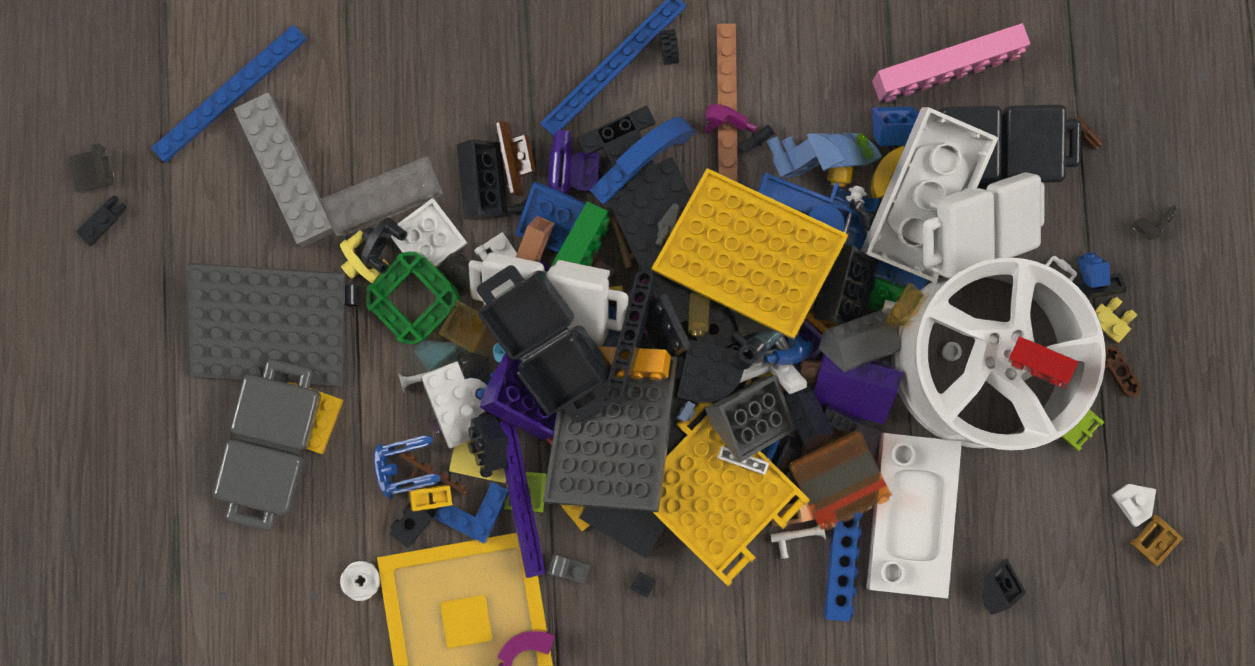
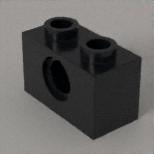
M409 503L402 511L404 513L403 517L400 520L396 519L390 527L392 531L389 533L407 548L413 545L434 517L427 510L412 511ZM409 518L415 521L413 529L406 527V521Z

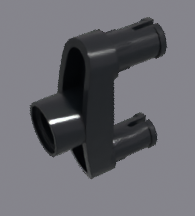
M390 217L383 219L376 228H367L362 234V240L366 243L361 256L362 263L384 274L388 270V265L378 257L391 235L403 241L407 237V231L398 226L397 222Z

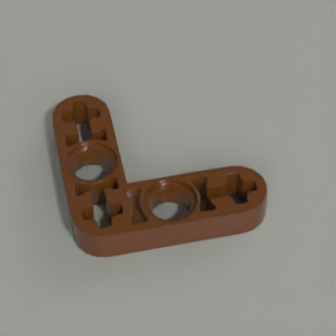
M1114 346L1105 347V355H1108V351L1114 352L1112 358L1105 359V368H1107L1121 392L1128 397L1138 395L1141 385L1121 352ZM1118 366H1122L1125 369V374L1122 377L1116 374ZM1130 377V379H1128L1127 382H1121V380ZM1133 384V392L1127 391L1129 385Z

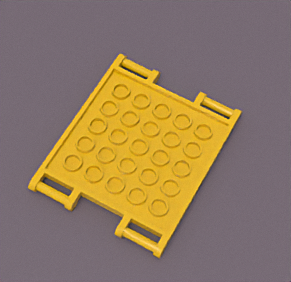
M698 403L693 409L695 413L690 421H678L676 423L686 436L666 456L659 512L653 513L729 587L734 577L750 561L752 562L756 558L746 548L755 536L772 519L784 529L787 526L786 523L804 504L807 505L810 500L761 451L751 457L769 463L765 475L718 459L720 447H728L712 427L708 415L692 430L687 427L706 407L712 405V403ZM796 495L799 499L780 518L777 513ZM742 552L744 554L743 558L725 575L722 571Z

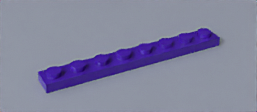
M506 421L499 422L507 435V464L504 471L526 578L545 574V568L517 430L515 426Z

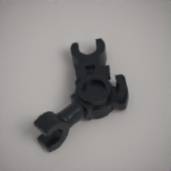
M852 199L848 206L860 216V224L864 227L862 233L868 234L878 210L873 212L865 211L861 201L856 202Z

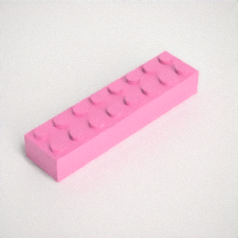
M1021 23L879 70L872 82L879 102L884 100L891 102L897 99L896 96L902 94L904 97L914 93V90L921 88V91L931 88L933 84L939 83V85L949 82L951 78L956 77L960 79L967 76L969 72L974 71L978 73L985 70L987 66L992 65V67L1003 64L1005 60H1017L1021 58V54L1025 53L1031 44L1025 27Z

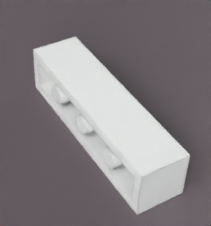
M723 446L720 447L717 456L718 459L763 475L766 474L769 465L768 462L754 457L738 462L731 451Z

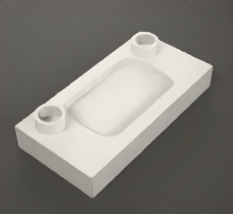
M922 107L861 251L878 260L936 283L940 273L932 270V267L926 268L924 266L923 224L926 220L938 216L937 207L930 206V202L966 189H977L998 137L929 107ZM938 229L933 230L934 254L939 253Z
M889 433L880 434L877 462L879 472L876 473V482L884 479L886 486L876 490L874 495L866 581L867 589L948 598L962 441Z

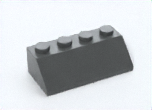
M881 310L825 330L819 346V350L844 372L896 353L901 349L894 321Z

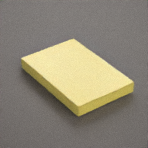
M470 440L454 447L449 468L450 472L506 483L504 468L492 471L490 477L485 478L481 476L480 466L476 464L475 456L469 452L468 443Z

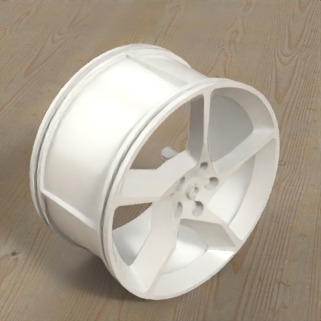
M1021 258L986 260L963 269L951 278L942 276L937 279L936 283L931 282L926 285L904 309L896 328L901 349L891 354L892 366L900 368L903 372L898 393L908 411L925 429L944 440L962 441L961 446L1001 450H1024L1045 445L1058 439L1077 425L1086 415L1099 392L1106 358L1104 336L1099 319L1082 291L1070 279L1055 269L1036 261ZM981 278H993L1013 285L1011 319L1008 322L976 319L950 305L948 300L962 287ZM1032 299L1038 303L1049 318L1057 338V344H1052L1046 348L1079 361L1067 389L1064 390L1055 386L1044 408L1037 396L1024 382V380L1032 376L1030 372L1024 369L1022 371L1017 370L1011 366L1012 363L1008 362L1019 336L1034 342L1030 318ZM934 323H939L975 339L964 373L942 394L938 393L935 388L928 363V343ZM987 381L1013 403L1024 427L1010 434H996L978 429L966 423L957 415L978 393L984 382Z

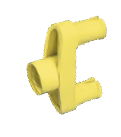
M359 230L350 239H345L340 243V247L348 259L341 268L351 279L360 273L373 284L381 273L374 268L368 269L355 254L354 249L364 242L362 240L363 232ZM385 259L382 260L388 265V267L390 266Z

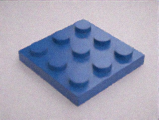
M535 181L530 190L515 235L523 238L527 226L538 215L555 223L546 248L559 253L586 202Z

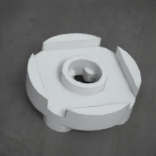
M366 561L351 563L344 570L340 579L343 592L356 601L371 598L378 592L381 582L379 571L375 565ZM359 575H362V578L366 580L363 586L355 582Z

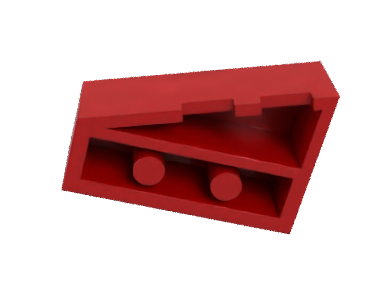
M1021 336L1018 337L1008 362L1012 363L1011 366L1020 371L1024 369L1030 372L1032 376L1044 379L1064 390L1067 389L1079 362Z

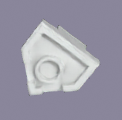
M1126 484L1111 494L1134 527L1139 526L1152 517L1156 489Z

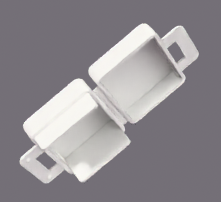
M1024 172L988 185L986 190L980 188L974 190L966 189L931 201L930 206L937 207L938 216L926 220L923 224L924 266L926 268L932 267V270L939 272L944 277L951 278L963 269L986 260L1012 258L1036 249L1041 244V226L1044 224V184L1041 183V178L1038 175ZM938 229L939 253L934 254L933 230Z
M492 252L487 254L483 262L474 260L469 262L470 293L474 300L483 301L477 292V286L481 284L480 272H482L483 283L509 265L515 266L523 278L540 270L545 273L574 313V320L567 327L569 330L577 325L583 326L597 346L604 344L608 337L609 329L621 332L628 307V295L621 291L609 289V270L559 260L547 272L544 271V266L540 262ZM509 279L491 292L496 297L513 286L514 283ZM609 300L617 301L616 320L608 319Z

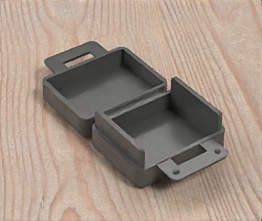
M268 359L265 363L262 377L251 374L243 377L230 425L231 432L240 435L239 440L232 439L226 442L213 490L215 499L229 502L225 516L228 522L270 531L276 515L284 516L292 511L304 466V458L298 455L299 450H305L309 446L321 400V394L317 390L309 389L313 374L310 368L276 359ZM275 371L300 377L298 385L273 380ZM244 506L264 511V516L260 518L240 513L239 508Z

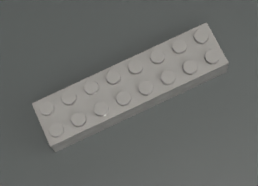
M266 93L234 108L296 243L303 248L336 232L274 98L269 93Z

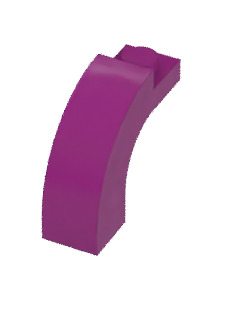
M531 629L516 634L506 642L499 652L497 658L504 661V663L500 662L499 666H512L515 657L526 650H535L549 655L556 634L541 629Z

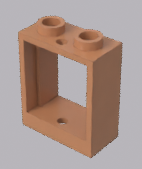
M537 215L527 226L516 258L540 262L555 223Z

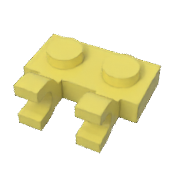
M1118 297L1112 298L1106 306L1099 304L1094 310L1102 331L1115 343H1119L1131 330L1127 324L1137 316L1133 310H1127L1121 319L1112 313L1122 303Z

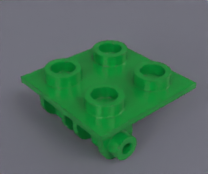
M876 277L874 281L875 286L871 291L867 308L880 311L885 300L904 305L905 309L914 292L910 287L899 285V283L893 285L894 281H891L889 284L888 280Z

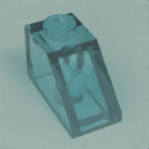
M429 340L416 346L417 350L414 353L428 371H432L457 352L460 347L455 343Z

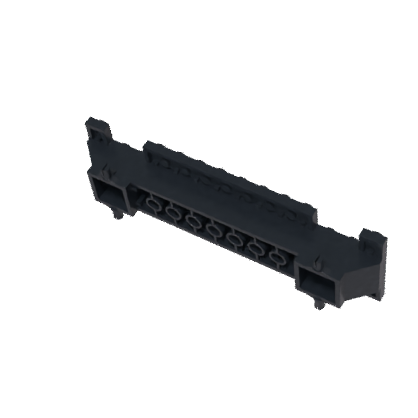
M646 105L579 136L578 141L586 156L602 149L608 169L598 173L601 179L617 163L616 161L642 138L639 131L654 125L656 122ZM673 157L657 164L650 160L608 201L640 270H649L656 280L653 294L654 299L667 294L680 324L685 322L690 336L688 340L739 351L742 345L732 336L736 331L734 328L736 323L733 318H729L722 304L652 271V267L666 243L664 241L662 247L655 245L658 238L659 221L673 203L681 207L679 220L691 198V194ZM645 277L647 283L650 281L649 277ZM708 326H716L718 333L716 335L709 334ZM756 330L744 337L749 341L751 338L758 336L759 333Z

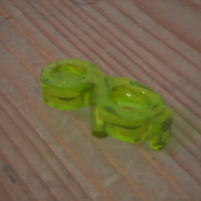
M863 133L857 134L856 142L863 148V157L869 160L874 159L875 153L868 145L867 136Z

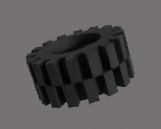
M675 29L659 31L664 65L679 63V49Z

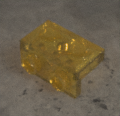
M912 283L907 284L885 322L890 327L905 326L923 297V294Z

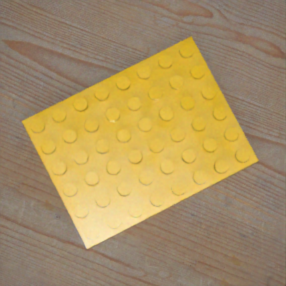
M707 168L655 261L652 271L794 340L843 248L848 234Z

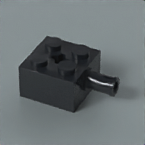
M493 414L472 418L471 427L468 428L470 436L468 448L469 452L475 456L476 464L480 466L481 476L487 478L492 475V471L506 468L507 435Z

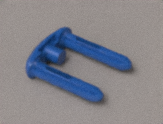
M423 435L385 446L378 444L374 451V468L378 485L384 496L391 499L395 494L432 486L440 481V476L434 473L395 483L390 481L389 477L396 475L398 468L395 463L387 465L388 456L427 447L433 442L431 436ZM407 444L405 448L394 450L395 447ZM414 482L413 486L401 488L402 485Z

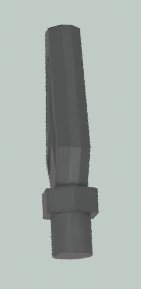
M673 203L659 221V232L657 233L658 238L655 245L662 247L664 241H667L678 221L681 208L679 205Z

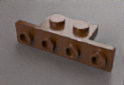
M497 121L496 133L500 140V152L504 159L508 189L511 195L522 196L523 189L520 177L536 172L529 136L522 135L512 139L509 123Z
M409 452L399 454L400 457L416 466L409 479L431 473L437 474L432 471L433 466L424 461L422 464L416 462L417 457ZM441 471L438 474L440 481L435 485L428 486L449 485L465 495L469 493L465 490L467 486L458 481L455 484L449 481L450 476Z

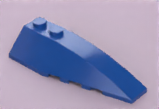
M872 107L873 135L877 144L882 147H889L891 145L905 147L920 111H914V107Z

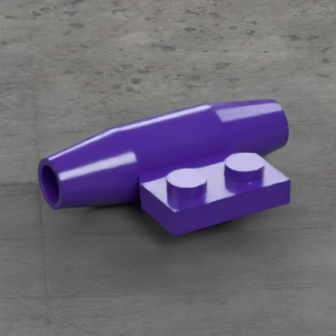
M556 130L550 152L548 187L567 195L570 186L579 191L591 192L590 189L598 182L600 154L592 153L586 156L584 152L573 155L571 132Z

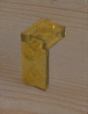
M699 293L690 294L688 332L692 333V336H704V334L709 332L710 299Z

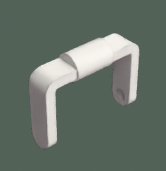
M1056 256L1051 257L1045 264L1049 266L1054 261L1059 267L1072 275L1069 278L1071 281L1077 276V272L1071 268L1070 264Z

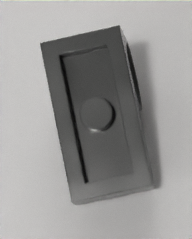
M553 553L547 573L584 584L590 564Z

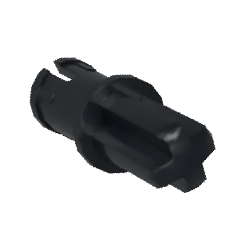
M766 125L756 134L752 133L749 139L739 145L740 151L745 155L755 147L761 146L762 142L775 134L770 125Z

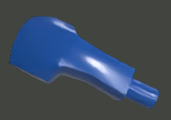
M798 334L794 340L787 337L790 349L775 350L772 354L764 355L763 361L765 363L773 362L775 365L797 364L808 358L813 351V345L809 340Z

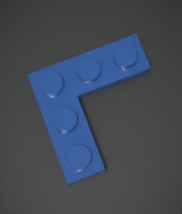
M491 482L476 516L451 505L438 507L433 518L482 543H486L509 495V491L507 488Z

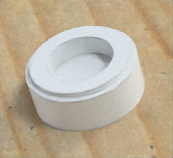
M948 342L943 345L941 354L945 360L955 361L960 358L962 349L958 343Z

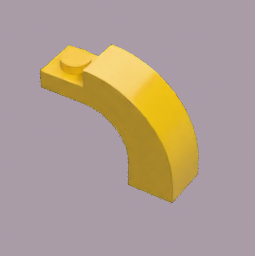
M904 146L888 153L876 167L871 180L873 198L883 199Z

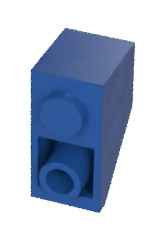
M1092 252L1084 253L1083 256L1077 257L1085 284L1091 288L1111 285L1110 264L1108 261Z

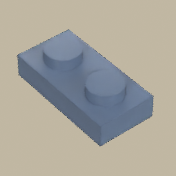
M690 401L683 402L674 419L681 422L690 421L695 413V410H693L695 404Z

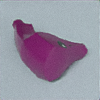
M717 103L707 106L705 112V133L707 134L722 123L732 124L741 131L747 129L755 132L757 125L748 122V117L728 106Z

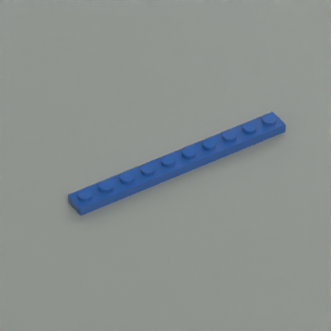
M665 0L540 125L554 138L556 130H562L659 35V31H663L686 9L687 5L681 0Z
M293 24L151 147L152 150L163 162L169 161L305 43L307 38Z

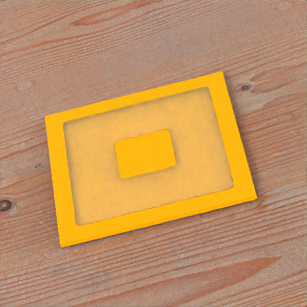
M517 533L490 537L486 543L473 540L377 557L394 666H499L500 662L504 663V661L497 658L498 654L506 642L513 636L531 629L547 631L538 576L526 578ZM535 650L523 651L515 657L512 666H553L551 650L549 655Z

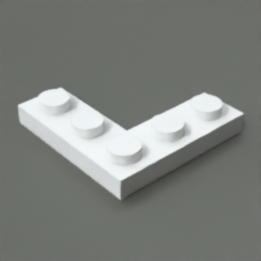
M777 348L764 353L750 368L745 369L740 382L770 371L773 376L776 375L780 384L789 394L807 388V381L792 364L775 365L773 362L765 363L763 361L764 355L772 354L775 350H778Z

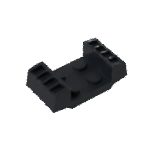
M827 403L823 408V412L833 435L810 454H806L803 448L798 461L793 467L813 478L838 466L852 436L857 437L862 426L861 419Z

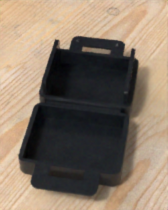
M1063 105L1007 106L1003 110V114L998 106L943 107L938 111L998 137L979 184H992L1000 181L1001 175L1004 180L1024 172L1038 175L1041 178V183L1062 182L1066 177V167H1077L1080 165L1081 122L1077 119H1067V109ZM1067 131H1070L1069 156H1066Z
M509 265L477 286V292L485 302L478 312L479 318L509 358H520L521 363L519 364L517 375L548 416L564 409L572 421L580 422L611 403L606 397L605 388L602 386L608 382L611 364L583 326L577 325L570 330L567 328L574 320V313L544 272L537 270L523 278L515 266ZM511 279L514 285L494 297L491 291ZM593 391L597 398L577 409L573 402Z

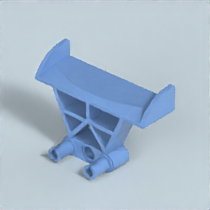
M855 133L807 134L808 139L796 146L793 136L781 141L786 152H784L778 137L767 141L774 156L773 163L780 178L800 176L820 164L823 170L850 166L865 167L882 157L881 152L871 140Z

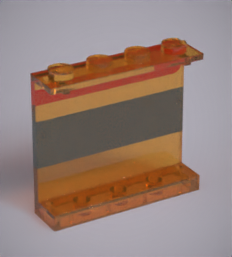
M859 429L788 464L801 491L809 498L810 502L808 505L821 530H830L836 526L837 522L841 520L843 522L848 521L854 517L853 514L867 512L872 508V505L876 503L883 504L889 501V497L892 496Z

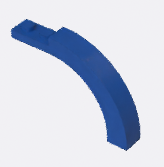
M675 117L662 123L630 147L590 191L605 205L650 160L675 144L682 143L684 145L697 131L683 117Z

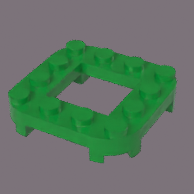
M416 251L399 254L397 259L388 267V270L381 274L373 284H369L366 289V306L368 310L373 311L397 336L396 339L405 344H417L426 340L456 309L460 300L456 287L424 254ZM412 272L437 297V300L414 323L388 298Z

